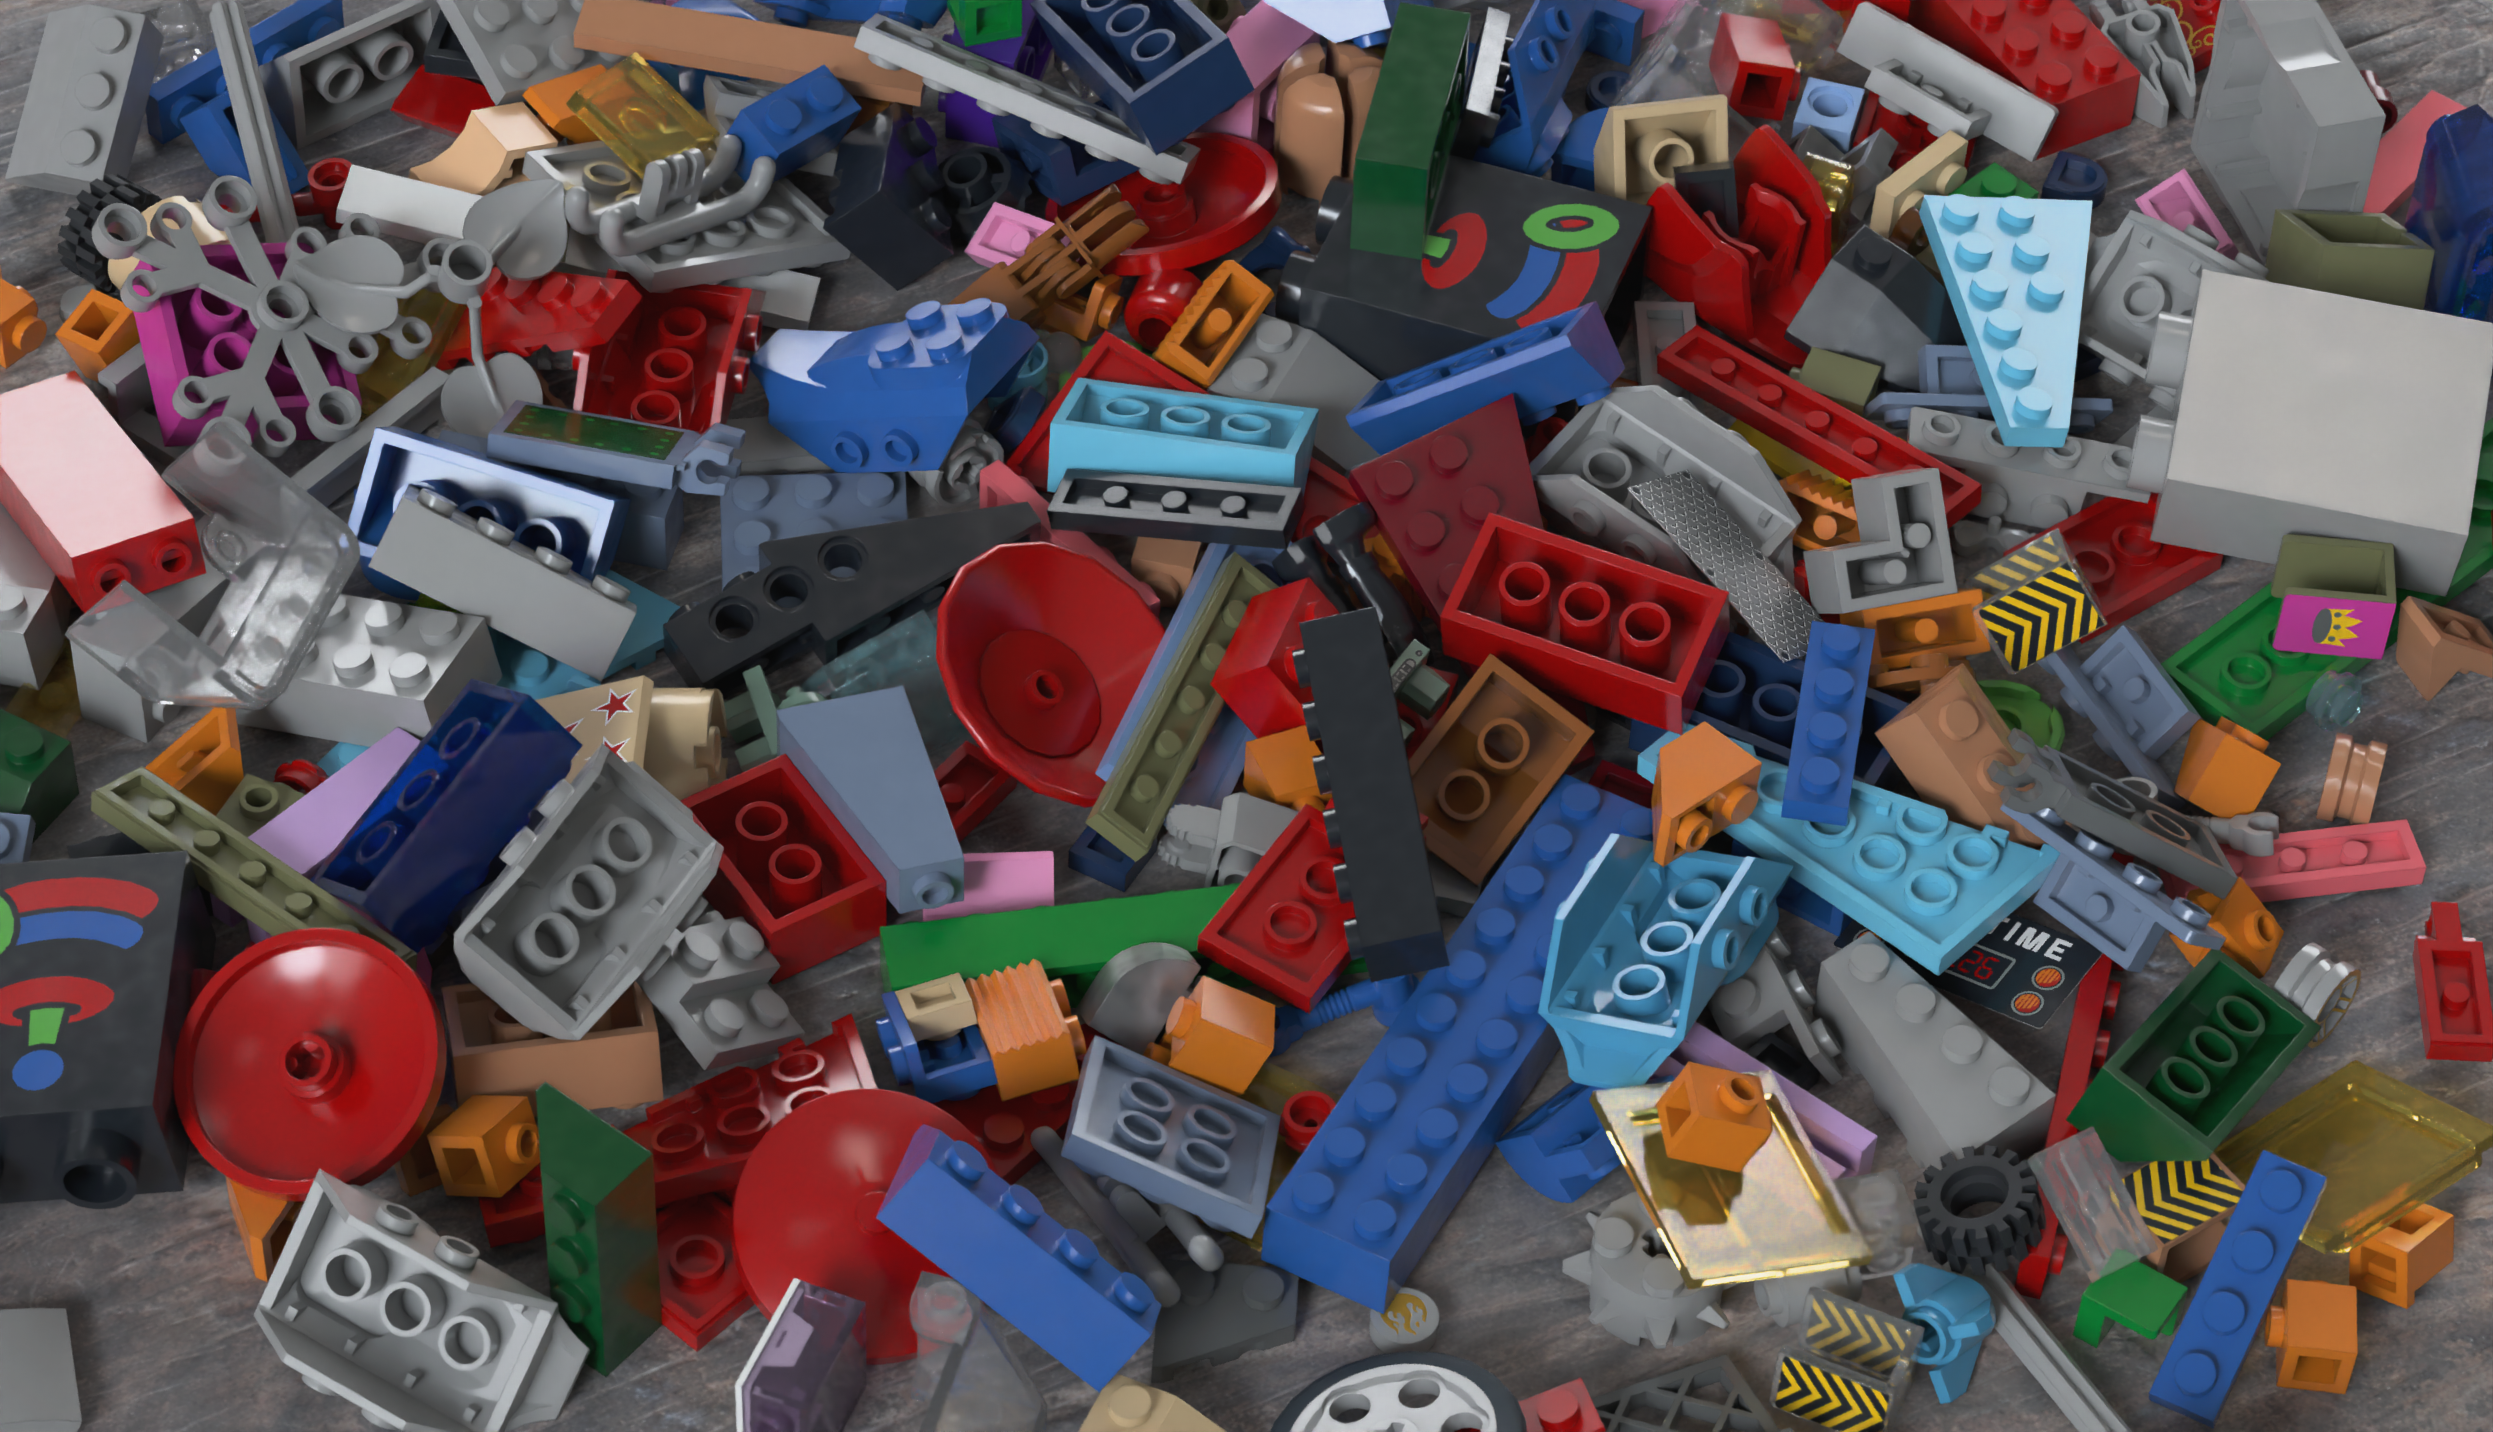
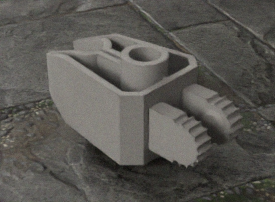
M2106 0L2091 1L2089 13L2092 23L2141 73L2133 113L2154 126L2160 128L2167 127L2169 100L2187 119L2193 118L2196 96L2194 64L2174 9L2161 4L2149 6L2146 0H2121L2125 14L2117 17Z
M1241 792L1224 797L1220 810L1200 805L1193 807L1190 803L1188 805L1183 803L1181 805L1175 804L1173 809L1170 808L1165 822L1167 824V833L1162 834L1158 845V855L1162 857V861H1166L1167 865H1173L1174 868L1175 866H1180L1183 870L1206 874L1204 888L1242 882L1298 814V811Z

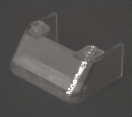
M219 421L172 462L161 475L162 479L210 516L201 533V548L211 566L231 581L199 637L186 629L125 579L68 628L65 636L151 702L171 705L260 710L270 705L288 688L360 558V546L356 535L344 521Z

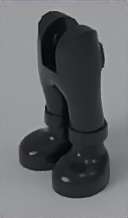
M1367 501L1358 503L1323 522L1313 530L1314 535L1294 542L1272 561L1277 575L1284 581L1294 582L1309 577L1340 614L1358 610L1344 591L1345 587L1338 576L1332 575L1327 565L1329 554L1340 567L1339 572L1347 584L1351 585L1364 608L1376 606L1385 644L1390 642L1398 657H1400L1411 642L1416 639L1430 649L1426 665L1429 667L1435 662L1428 639L1409 603L1381 570L1380 564L1373 552H1366L1364 538L1376 523V515ZM1387 655V657H1388V662H1389V667L1391 668L1392 665H1393V662L1391 661V659H1390L1389 656Z

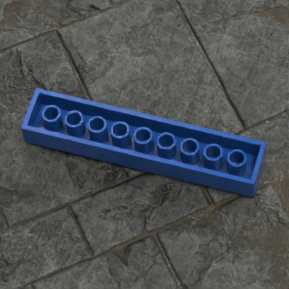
M1564 774L1447 943L1446 949L1450 966L1431 969L1427 972L1267 1204L1261 1260L1382 1314L1386 1312L1496 1145L1495 1142L1500 1139L1561 1046L1554 1028L1538 1013L1554 918L1558 906L1569 898L1583 877L1588 861L1597 856L1611 833L1653 842L1651 809Z

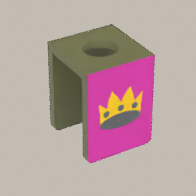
M2293 534L2284 535L2271 582V595L2282 598L2273 635V648L2281 651L2382 660L2397 604L2393 543Z

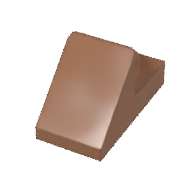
M2408 596L2400 604L2396 661L2423 698L2429 701L2458 671L2462 674H2468L2472 671L2493 678V635L2480 619Z

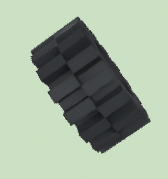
M106 174L103 181L96 178L90 183V193L82 190L76 198L80 202L77 209L69 207L65 216L71 220L69 225H61L59 236L66 240L58 244V253L63 255L60 261L63 266L68 268L67 270L103 290L115 292L117 287L112 283L108 274L109 258L100 254L92 239V228L99 214L106 206L114 203L130 205L142 213L162 199L121 175ZM112 232L109 233L113 238L124 241L120 235Z
M1985 1145L1984 1154L1976 1156L1974 1146L1962 1148L1964 1154L1962 1159L1955 1161L1951 1152L1940 1157L1943 1169L1939 1170L1930 1165L1923 1172L1926 1183L1917 1181L1914 1190L1917 1199L1913 1200L1928 1253L1932 1251L1934 1260L1941 1266L1949 1261L1951 1271L1962 1274L1966 1265L1970 1264L1973 1275H1986L1985 1264L1995 1263L1997 1272L2009 1269L2007 1257L2013 1255L2019 1262L2027 1258L2029 1254L2026 1244L2037 1247L2042 1239L2039 1229H2045L2046 1226L2044 1207L2035 1175L2033 1176L2031 1166L2027 1161L2024 1160L2020 1163L2017 1153L2009 1149L2000 1158L1997 1146ZM1977 1203H2002L1994 1212L1982 1217H1957L1964 1209Z

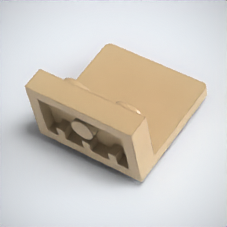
M1949 130L1876 186L1870 229L1888 240L1897 221L1906 210L1914 206L1920 211L1924 195L1947 196L1961 186L1967 174L1964 163L1968 141ZM1929 244L1914 258L1940 284H1943L1942 275Z

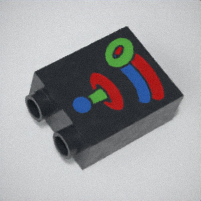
M1450 155L1423 256L1420 260L1350 249L1354 183L1353 179L1335 175L1326 187L1317 216L1315 239L1316 243L1322 245L1318 255L1294 250L1291 253L1284 267L1276 296L1275 315L1277 319L1315 331L1380 381L1597 301L1618 350L1632 321L1634 301H1641L1644 296L1653 207ZM1576 399L1556 405L1557 412L1551 417L1559 418L1569 423L1584 405L1578 406ZM1519 419L1522 436L1527 438L1533 436L1540 422L1523 426L1521 419Z
M187 850L0 864V1204L65 1199L74 1205L84 1208L111 1209L126 1204L135 1194L183 1191L190 1138L184 1129L175 1101L173 1085L174 1058L179 1035L191 1007V974H193V969L203 968L212 971L216 935Z

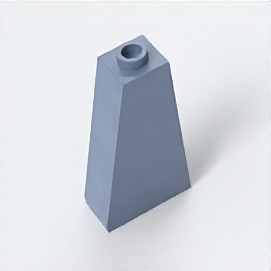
M904 686L776 710L778 757L783 754L789 757L886 880V897L899 914L920 909H934L945 904L964 901V855Z

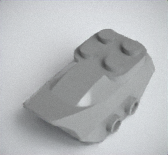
M2130 210L2117 232L2108 236L2097 237L2087 252L2078 346L2102 359L2103 361L2098 369L2117 382L2129 387L2135 378L2152 388L2148 398L2172 413L2176 389L2145 383L2149 352L2158 312L2164 311L2191 316L2203 270L2268 281L2265 278L2270 271L2243 253L2238 252L2235 259L2231 260L2215 251L2219 242L2191 224H2188L2184 232L2166 222Z
M1659 385L1611 388L1612 392L1609 395L1585 405L1529 464L1540 514L1548 520V524L1572 540L1715 587L1627 489L1628 487L1689 470L1795 588L1793 536L1802 518L1761 453L1752 447L1741 434L1733 430H1726L1700 413L1690 401L1682 397H1675ZM1729 602V619L1753 629Z
M603 743L570 784L564 778L561 779L543 798L536 810L545 817L534 831L525 826L505 847L499 858L507 866L454 933V952L457 955L461 970L467 978L522 1025L532 1031L542 1032L557 1039L580 1040L638 977L646 982L661 968L672 952L664 943L675 929L681 933L686 931L706 908L708 902L700 895L715 877L724 850L721 844L694 822L693 812L634 761L625 763Z
M321 1169L318 1170L253 1315L281 1361L302 1373V1380L306 1385L326 1395H340L362 1408V1415L379 1427L389 1430L400 1429L405 1432H509L535 1422L556 1421L562 1413L589 1354V1348L577 1338L561 1317L557 1302L478 1258L480 1255L479 1251L468 1242L452 1236L440 1237L435 1229L411 1210L391 1203L367 1188L355 1184L347 1185Z

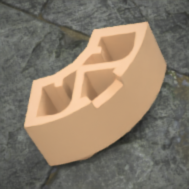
M523 101L472 110L464 130L454 143L433 160L410 168L408 178L485 196L502 187L530 181L522 173L526 152L557 147L558 141Z

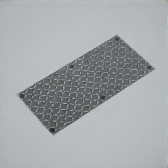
M1689 470L1627 488L1714 586L1729 592V602L1783 662L1807 654L1812 621H1825Z

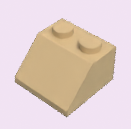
M1720 94L1609 107L1594 147L1595 192L1646 205L1657 187L1667 182L1674 187L1673 167L1728 162L1727 96Z

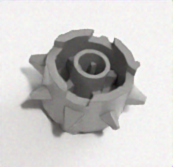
M1650 1181L1646 1183L1641 1191H1633L1611 1202L1601 1215L1593 1211L1587 1213L1585 1218L1594 1231L1591 1249L1564 1259L1562 1261V1273L1587 1284L1591 1311L1588 1319L1592 1324L1600 1323L1607 1332L1632 1345L1639 1346L1640 1338L1650 1339L1654 1348L1666 1349L1670 1339H1674L1673 1347L1683 1346L1704 1335L1712 1324L1723 1329L1729 1326L1730 1322L1720 1307L1723 1290L1752 1279V1266L1729 1256L1730 1230L1724 1225L1725 1220L1722 1216H1716L1709 1206L1686 1193H1681L1676 1185L1667 1181Z

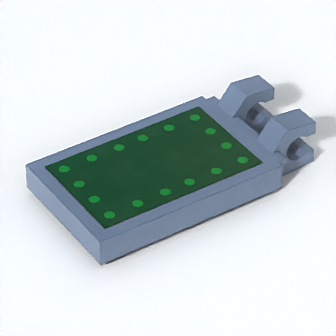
M516 400L488 433L486 458L672 490L676 485L686 493L725 496L729 490L730 478L736 479L741 472L742 460L733 458L734 449H740L744 444L746 430L715 422L703 434H698L699 432Z

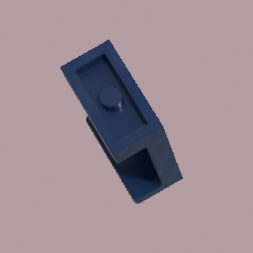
M1102 100L1093 103L1112 111ZM1010 113L1008 116L996 115L991 118L1000 152L1007 154L1011 159L1023 162V169L1032 175L1028 184L1061 207L1140 169V167L1121 159L1111 162L1096 158L1085 150V144L1064 136L1062 139H1055L1044 136L1031 128V121Z

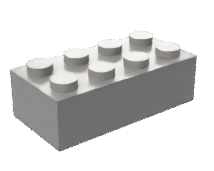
M264 582L201 662L215 705L217 706L224 699L234 703L237 724L371 747L395 728L399 727L444 756L502 677L485 617Z

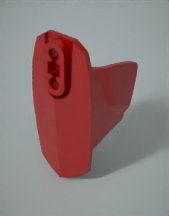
M1765 124L1757 128L1750 135L1733 160L1739 237H1729L1717 224L1714 213L1710 210L1703 213L1701 220L1670 183H1664L1657 187L1646 203L1647 206L1653 207L1646 276L1676 301L1694 302L1695 314L1704 321L1769 361L1791 371L1792 367L1802 369L1809 354L1784 339V335L1832 259V211L1824 201L1819 182L1772 127Z

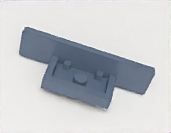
M1924 345L1918 350L1920 393L1883 392L1865 406L1866 420H1884L1885 427L1890 429H1908V417L1913 407L1944 411L1995 422L1968 346ZM2072 398L2068 434H2082L2093 431L2096 424L2113 413V400Z
M2122 625L2084 663L2081 662L2069 644L2036 661L2051 675H2058L2065 685L2060 690L2061 696L2076 713L2084 718L2089 717L2097 727V730L2092 734L2093 739L2108 756L2115 761L2121 760L2130 772L2126 777H2141L2152 781L2158 789V802L2176 811H2179L2187 803L2183 797L2174 792L2175 785L2156 760L2188 731L2201 716L2136 631Z
M2004 804L2000 807L2001 811L2060 852L2058 859L2033 902L2127 971L2141 973L2166 929L2190 945L2220 950L2226 938L2207 925L2211 919V915L2207 911L2181 897H2176L2175 900H2172L2159 891L2163 881L2139 865L2128 863L2124 866L2112 857L2116 848L2111 843L2083 829H2080L2078 833L2064 823L2065 820L2059 818L2052 808H2044L2036 813L2024 814L2016 812L2004 806Z

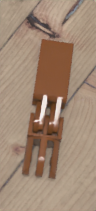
M1111 184L1062 222L1057 216L1054 219L1057 223L1033 240L1026 247L1023 256L1009 266L1004 261L997 263L947 305L965 304L974 299L988 298L991 302L1005 305L1011 319L1026 322L1034 330L1046 320L1047 316L1044 311L1059 298L1063 300L1072 296L1096 276L1100 279L1104 277L1099 270L1146 235L1150 229L1143 220H1134L1136 216L1135 209L1128 201L1119 202L1122 198V193L1115 184ZM1065 236L1072 242L1067 247L1061 242V239ZM1081 256L1087 262L1082 268L1076 261Z

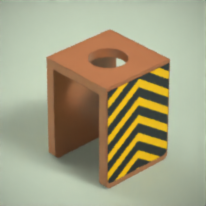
M2214 1153L2206 1161H2151L2105 1187L2093 1242L2108 1258L2116 1249L2163 1275L2182 1283L2208 1268L2226 1229L2220 1220L2233 1214L2246 1186Z

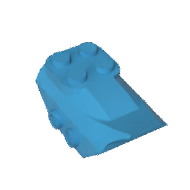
M1611 833L1597 856L1588 861L1583 877L1569 898L1558 906L1554 918L1538 1013L1554 1028L1567 1061L1568 1076L1575 1083L1637 1094L1657 1068L1684 1040L1719 986L1734 982L1751 967L1777 925L1779 912L1776 898L1785 886L1793 866L1756 857L1746 856L1745 858L1697 850L1693 853L1687 852L1662 867L1654 861L1652 841Z

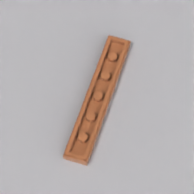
M584 0L574 31V48L789 84L825 64L850 95L920 107L926 85L922 82L923 76L904 68L898 71L889 70L872 63L868 59L869 53L854 48L857 39L855 37L638 0Z

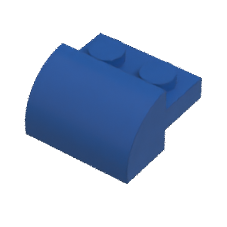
M1673 1075L1648 1080L1637 1094L1579 1084L1572 1080L1496 1141L1495 1144L1509 1165L1528 1185L1552 1200L1562 1203H1573L1661 1131L1656 1103L1675 1078Z

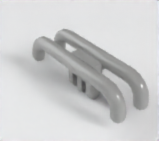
M728 134L720 139L716 155L705 170L704 155L697 148L685 150L681 154L677 153L667 156L664 160L659 159L649 162L645 168L641 193L589 210L590 193L583 186H573L566 194L565 216L570 227L583 235L599 233L601 243L607 252L617 257L633 256L741 218L752 212L763 201L770 190L776 172V165L772 158L768 156L758 157L752 165L749 179L740 191L731 196L702 205L698 202V199L718 190L730 178L737 166L742 144L737 136ZM638 219L649 223L624 232V224Z
M1040 1126L1033 1131L1030 1141L1034 1150L1058 1176L1133 1273L1149 1286L1155 1300L1162 1304L1161 1307H1173L1181 1298V1289L1177 1282L1146 1244L1163 1227L1168 1226L1188 1251L1192 1260L1203 1270L1208 1272L1216 1271L1222 1266L1224 1254L1221 1248L1193 1213L1170 1203L1158 1204L1142 1196L1136 1188L1108 1176L1099 1177L1084 1172L1073 1161L1061 1156L1064 1141L1053 1129L1047 1126Z

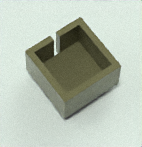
M2275 209L2265 267L2270 272L2265 279L2273 283L2423 310L2435 249L2413 233H2406V228L2385 213Z

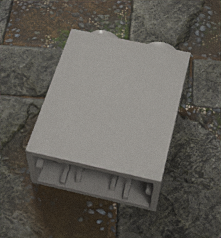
M2203 270L2191 316L2159 311L2149 352L2145 383L2176 389L2171 420L2140 415L2129 465L2127 488L2158 493L2150 541L2276 564L2282 537L2286 534L2393 543L2396 587L2446 597L2469 534L2493 368V323Z

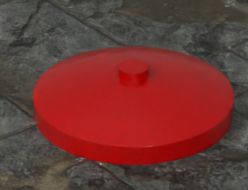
M1191 132L1183 141L1200 148L1201 151L1194 170L1181 184L1176 182L1160 184L1145 178L1137 170L1063 207L1049 198L1045 217L1047 221L1057 223L1054 219L1058 216L1063 222L1111 184H1115L1122 193V198L1119 202L1128 201L1136 211L1134 220H1143L1150 231L1099 271L1107 275L1110 273L1119 276L1147 275L1161 269H1184L1222 256L1243 245L1260 233L1274 218L1282 201V187L1277 164L1271 154L1262 146L1248 139L1229 134ZM1083 256L1078 260L1081 268L1087 264Z
M306 928L281 933L267 938L235 956L212 977L193 1003L182 1026L174 1058L173 1085L178 1113L185 1131L201 1155L223 1175L254 1193L278 1200L304 1202L319 1169L347 1185L355 1184L362 1187L395 1165L415 1144L431 1119L438 1103L445 1077V1030L439 1009L426 984L409 965L383 944L367 936L336 928Z
M853 1089L827 1094L801 1105L780 1119L764 1135L747 1160L737 1184L731 1211V1242L737 1270L754 1304L769 1321H771L793 1279L801 1280V1291L804 1292L805 1323L814 1329V1334L806 1347L807 1350L826 1358L860 1365L899 1363L920 1357L948 1343L960 1334L985 1306L986 1303L876 1218L913 1135L922 1124L941 1130L954 1141H963L973 1146L984 1157L988 1168L999 1176L994 1163L976 1137L962 1123L937 1106L915 1096L883 1089Z

